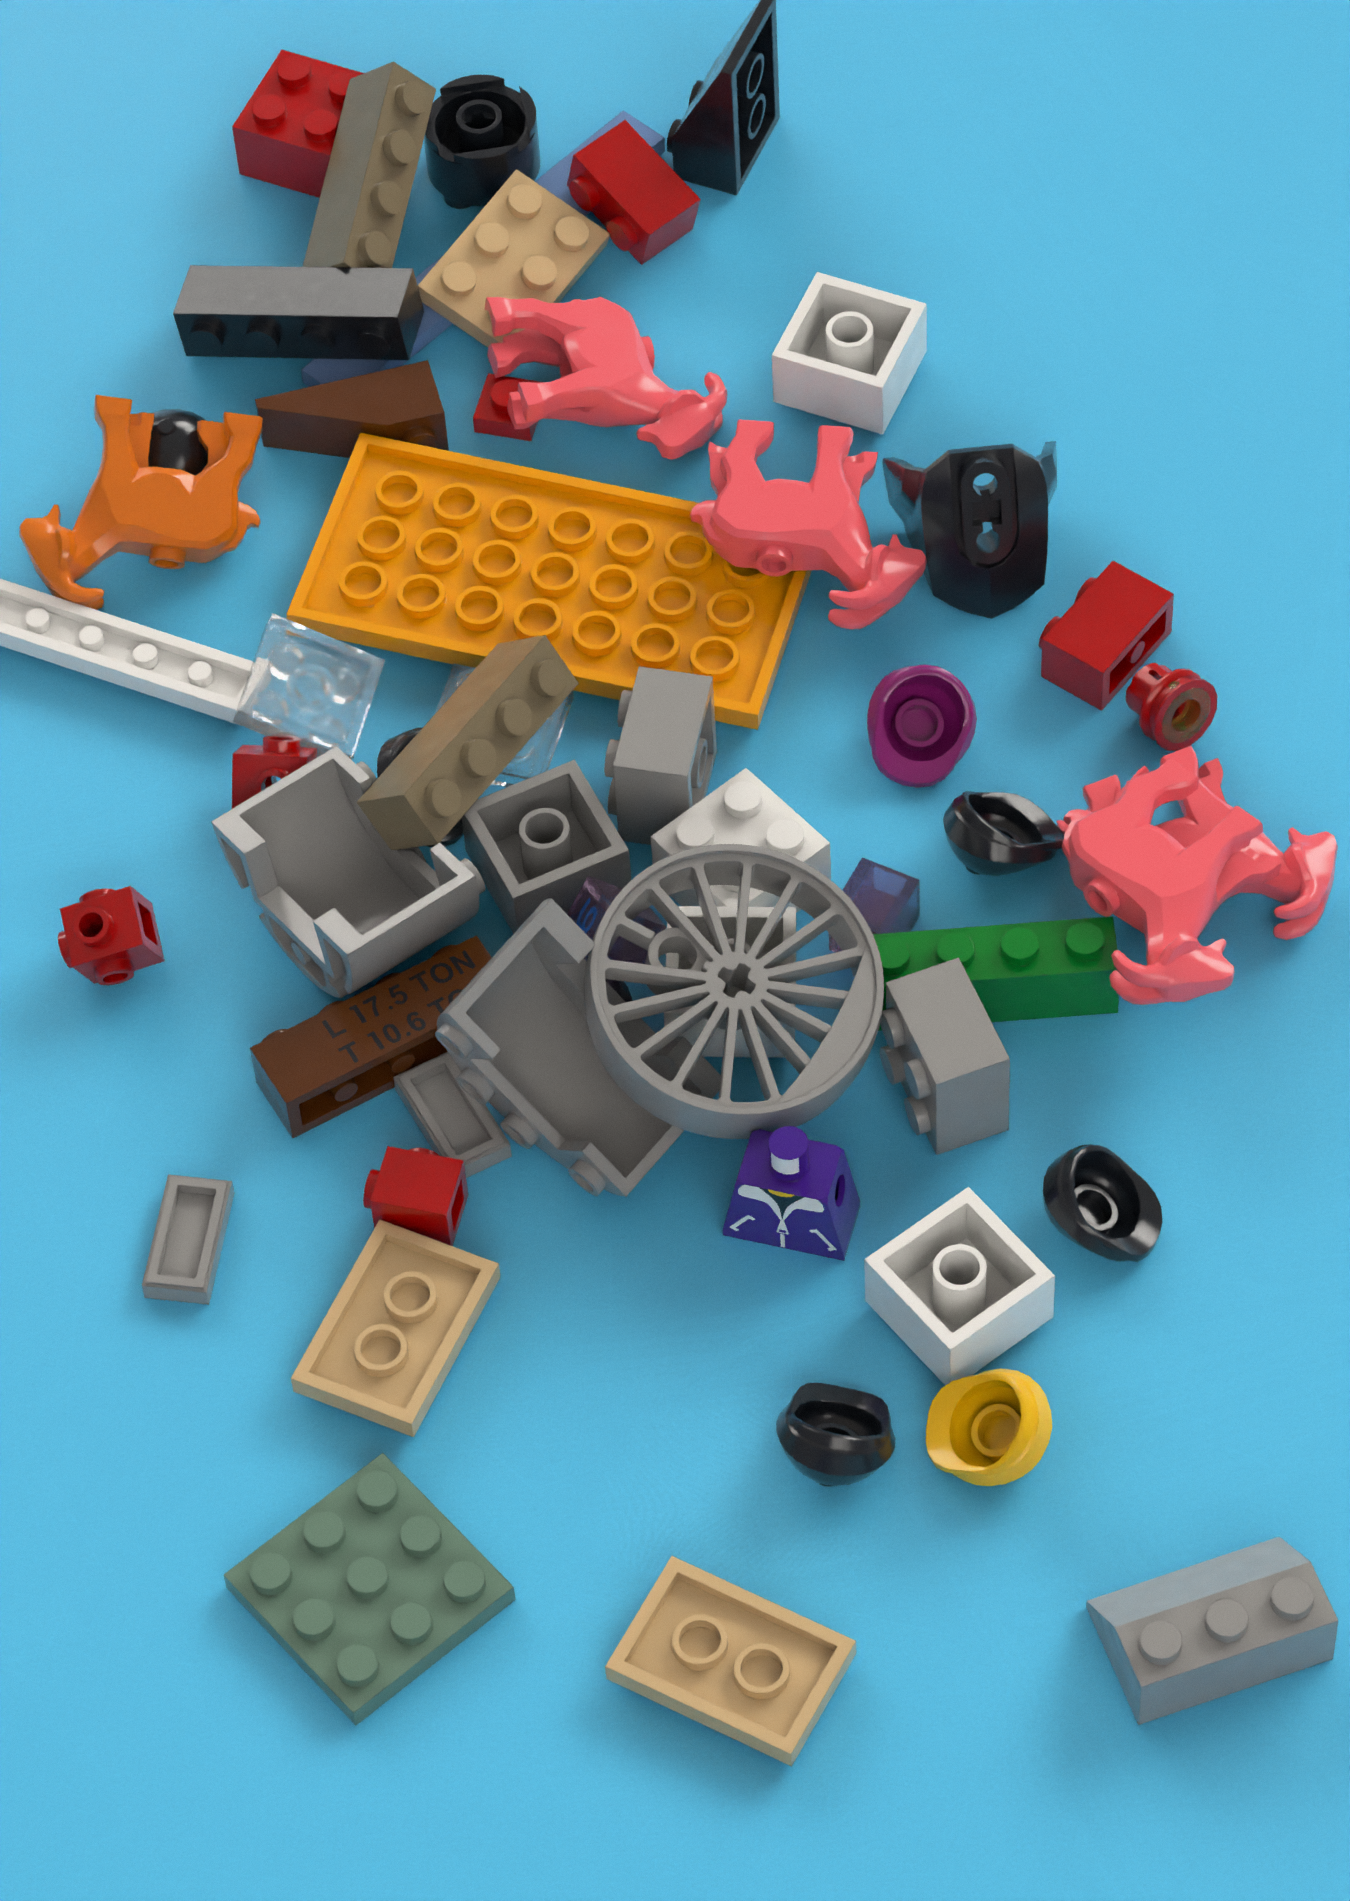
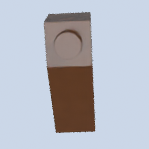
M428 360L255 399L257 415L263 418L261 439L264 447L350 458L359 434L365 433L449 451L445 414Z

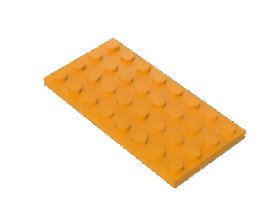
M360 433L286 615L288 629L471 669H476L498 643L546 635L579 684L573 689L574 691L620 700L623 690H633L639 666L713 676L715 721L758 730L812 570L790 571L783 576H769L761 573L758 569L732 565L716 553L714 547L708 543L703 534L702 526L697 522H691L690 513L693 507L699 504L697 502Z

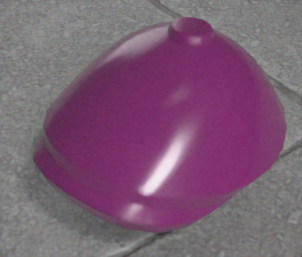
M926 664L907 666L894 670L880 681L869 702L867 730L869 743L872 748V757L881 773L896 783L915 788L933 786L949 775L970 747L976 729L977 715L975 704L964 684L951 672L939 666Z

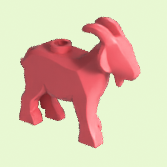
M603 297L587 300L574 299L565 303H547L534 298H486L484 309L489 312L494 337L508 334L513 329H524L504 336L502 343H491L488 346L487 356L495 378L510 374L523 363L536 362L560 367L561 378L545 383L519 382L518 391L509 392L507 409L514 429L528 428L541 419L576 421L606 428L645 425L636 432L638 440L653 443L662 457L672 460L702 447L721 428L723 423L722 409L727 402V389L721 378L712 372H708L705 375L704 383L709 392V395L706 397L701 396L695 390L678 391L668 387L653 373L655 356L651 338L649 336H640L631 313L618 304Z
M739 419L736 435L728 448L709 442L711 487L718 496L717 499L705 500L696 504L690 513L691 522H697L702 526L705 538L714 547L716 553L736 567L758 569L761 573L769 576H783L790 571L824 570L837 577L849 592L831 590L829 592V599L836 605L848 609L830 610L828 620L840 628L862 629L900 603L916 581L923 575L927 559L922 550L904 547L896 534L892 535L888 546L881 544L872 547L867 522L859 505L861 487L871 479L875 471L878 452L864 451L855 456H847L853 442L854 433L852 428L821 425L818 428L816 466L810 482L788 479L765 481L756 462L757 458L769 448L773 441L774 423Z
M1192 746L1165 755L1160 759L1161 766L1169 758H1173L1199 778L1198 789L1185 799L1177 800L1184 817L1155 825L1167 832L1184 848L1204 838L1233 808L1227 804L1221 790L1223 770L1219 759L1216 758L1205 762L1199 768L1198 758ZM1117 775L1107 777L1082 788L1083 797L1088 805L1087 810L1094 812L1114 804L1116 794L1121 790V784ZM1057 820L1058 828L1065 835L1069 825L1063 820ZM1293 827L1290 828L1288 836L1291 845L1284 854L1263 832L1252 839L1248 847L1241 849V851L1245 852L1247 849L1252 848L1260 854L1271 855L1281 862L1278 876L1265 883L1246 885L1232 895L1234 896L1239 893L1263 894L1284 903V905L1276 907L1273 911L1275 917L1288 920L1274 927L1273 934L1276 938L1290 940L1304 936L1318 924L1324 912L1334 881L1338 850L1334 835L1327 831L1308 836L1301 834ZM1238 851L1232 853V855L1230 856V858H1231L1233 855H1235Z
M1169 758L1158 769L1149 772L1146 766L1139 769L1131 780H1128L1126 785L1116 794L1115 802L1112 806L1094 812L1075 809L1069 811L1064 816V822L1069 826L1065 831L1062 851L1068 860L1074 885L1083 891L1087 903L1095 912L1105 917L1114 914L1142 932L1145 936L1147 966L1133 962L1119 950L1114 951L1111 955L1114 967L1117 969L1110 974L1111 987L1124 1000L1136 1005L1186 1002L1209 993L1225 990L1231 986L1235 971L1234 966L1222 954L1227 944L1226 940L1222 938L1211 945L1202 946L1198 938L1209 923L1214 912L1229 897L1246 885L1261 884L1272 880L1279 875L1281 862L1271 855L1260 854L1252 848L1247 849L1245 852L1241 851V849L1250 845L1252 839L1263 832V824L1239 806L1233 807L1224 819L1204 838L1186 848L1163 829L1151 825L1156 808L1170 801L1183 800L1198 789L1199 778L1173 758ZM1238 851L1235 855H1233V856L1230 858V856L1232 855V853Z

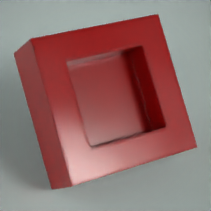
M488 373L473 416L474 432L532 441L538 422L525 429H514L507 409L509 392H517L519 382H545L509 376L495 378L494 374Z

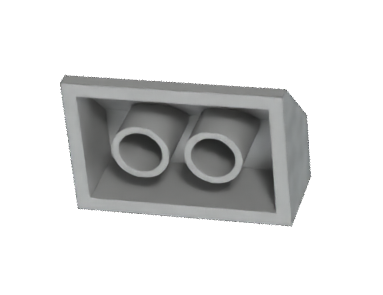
M1280 1537L1087 1600L1086 1608L1138 1725L1332 1660L1334 1656L1338 1618L1311 1561Z

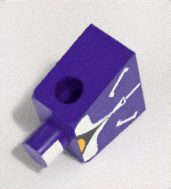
M794 1126L780 1127L774 1132L761 1129L752 1131L734 1186L723 1227V1235L844 1261L860 1209V1199L844 1150L837 1145L809 1140L801 1129Z

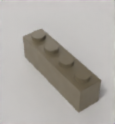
M394 61L356 76L349 81L302 267L392 268L436 92V88Z
M546 635L498 643L357 801L359 807L391 850L440 843L579 684Z

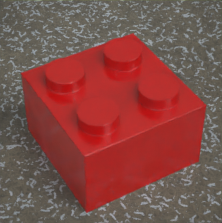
M281 49L232 126L239 174L320 198L349 81L364 73Z

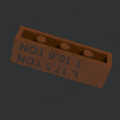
M477 935L458 945L445 946L433 954L431 958L401 973H391L380 979L375 986L345 1001L332 1002L325 1006L317 1015L289 1029L276 1030L266 1036L262 1042L250 1047L256 1083L292 1139L394 1088L393 1077L448 1052L435 1036V1032L438 1030L437 1019L492 958Z

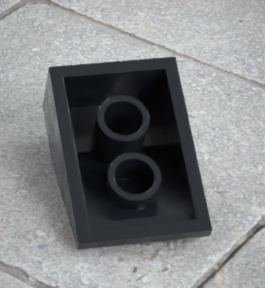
M776 0L758 1L717 57L704 81L698 80L695 83L690 94L688 110L682 120L676 119L672 123L667 137V151L672 153L673 170L683 181L733 195L739 193L780 118Z

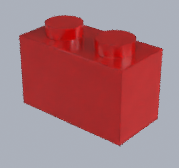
M626 120L573 155L567 181L572 198L580 208L585 211H591L606 227L613 243L619 249L629 251L641 265L693 229L701 199Z
M1112 561L1097 578L1090 577L1084 582L1076 595L1074 604L1061 618L1055 616L1045 626L1039 639V648L1042 649L1041 677L1102 711L1172 632L1174 594L1123 565Z

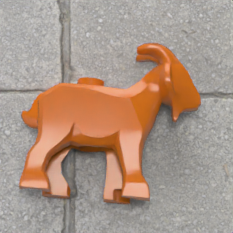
M95 395L94 417L102 430L103 437L101 464L73 530L60 526L61 513L59 505L55 504L47 516L43 518H26L19 526V536L31 562L51 594L55 597L98 610L104 605L102 598L104 590L85 588L75 582L87 575L103 560L117 552L149 556V563L159 568L181 569L185 566V561L207 563L227 552L234 551L243 541L247 530L251 527L259 528L261 523L257 512L252 507L238 501V491L243 477L253 465L256 447L262 433V417L224 412L223 423L206 420L198 421L197 434L200 443L208 453V463L201 473L193 475L181 469L149 467L148 455L154 423L153 413L141 412L130 414L131 399Z

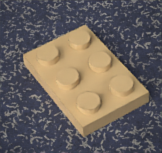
M516 169L418 284L421 301L486 347L491 343H502L504 336L524 329H513L508 334L494 337L489 312L484 309L486 298H534L547 303H559L606 247L610 233Z
M379 1219L291 1376L293 1392L414 1437L500 1279L499 1263Z
M671 1556L605 1666L606 1679L792 1766L856 1655V1641Z

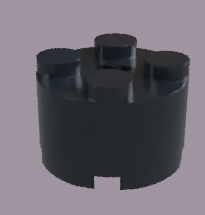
M470 75L455 79L440 88L441 96L432 104L424 136L427 171L433 186L444 196L445 203L452 208L466 209L471 206H485L516 169L533 181H535L539 173L540 150L534 101L529 93L520 86V93L505 86L504 78L494 75Z

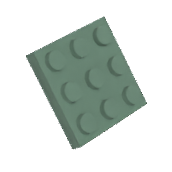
M384 1453L372 1460L224 1574L226 1588L355 1725L363 1721L516 1600L514 1587Z

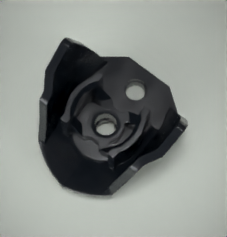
M1056 441L1045 442L1042 453L1036 457L1014 444L952 449L945 452L926 469L914 467L908 462L895 457L883 458L882 464L889 503L902 520L912 548L922 550L926 556L927 563L924 575L935 597L952 607L970 614L994 618L1018 606L1045 584L1048 552V506L1057 488ZM989 473L994 476V479L988 485L977 486L973 484L975 478L980 474ZM983 522H990L992 529L989 532L982 533Z

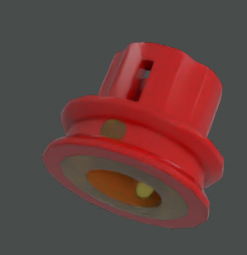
M1150 663L1142 667L1134 675L1131 684L1126 690V703L1131 710L1139 715V725L1143 734L1156 741L1159 746L1167 751H1178L1196 742L1212 723L1217 710L1218 696L1214 686L1201 679L1198 674L1190 669H1176L1172 671L1165 665Z

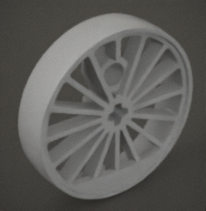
M716 844L696 847L670 855L643 870L619 892L605 912L592 941L596 945L588 954L584 975L585 1016L593 1046L609 1075L634 1102L655 1117L675 1127L715 1138L749 1139L751 1132L761 1129L774 1132L776 1129L784 1126H800L824 1112L840 1098L855 1080L871 1052L881 1022L884 999L883 968L874 936L859 909L842 889L815 868L787 854L752 845ZM711 885L739 886L733 952L731 951L710 889ZM691 888L695 889L713 946L669 897L670 895ZM750 888L780 897L750 950L745 954L744 945ZM790 902L814 918L813 921L758 959ZM653 905L672 928L662 930L655 935V932L632 920ZM825 930L828 931L842 950L777 966ZM619 936L648 951L644 964L610 960L608 958ZM666 953H678L686 957L692 967L689 970L664 967L660 963L659 957ZM851 968L854 976L849 991L789 983ZM611 979L647 984L648 988L656 995L618 1005H611L607 997L605 980ZM732 986L742 990L734 998L725 994L730 991ZM789 1003L839 1009L840 1011L832 1026ZM693 1006L636 1048L628 1045L617 1026L618 1023ZM706 1017L708 1022L674 1080L667 1081L644 1063L646 1059ZM777 1020L821 1042L811 1059ZM757 1026L800 1074L783 1095L779 1094ZM718 1027L725 1030L719 1099L715 1100L691 1093L682 1087ZM742 1029L765 1101L733 1102L730 1099L736 1030Z

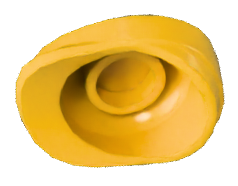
M1010 1369L987 1370L977 1375H970L951 1381L939 1390L932 1400L928 1412L926 1447L930 1460L936 1468L952 1473L965 1482L979 1486L1007 1484L1023 1477L1041 1460L1049 1444L1052 1431V1414L1046 1394L1030 1376Z

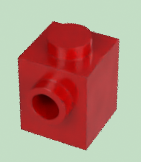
M387 1146L380 1170L371 1169L364 1189L363 1204L365 1208H369L372 1211L374 1228L380 1219L453 1246L468 1198L464 1160L440 1156L426 1148L406 1150Z

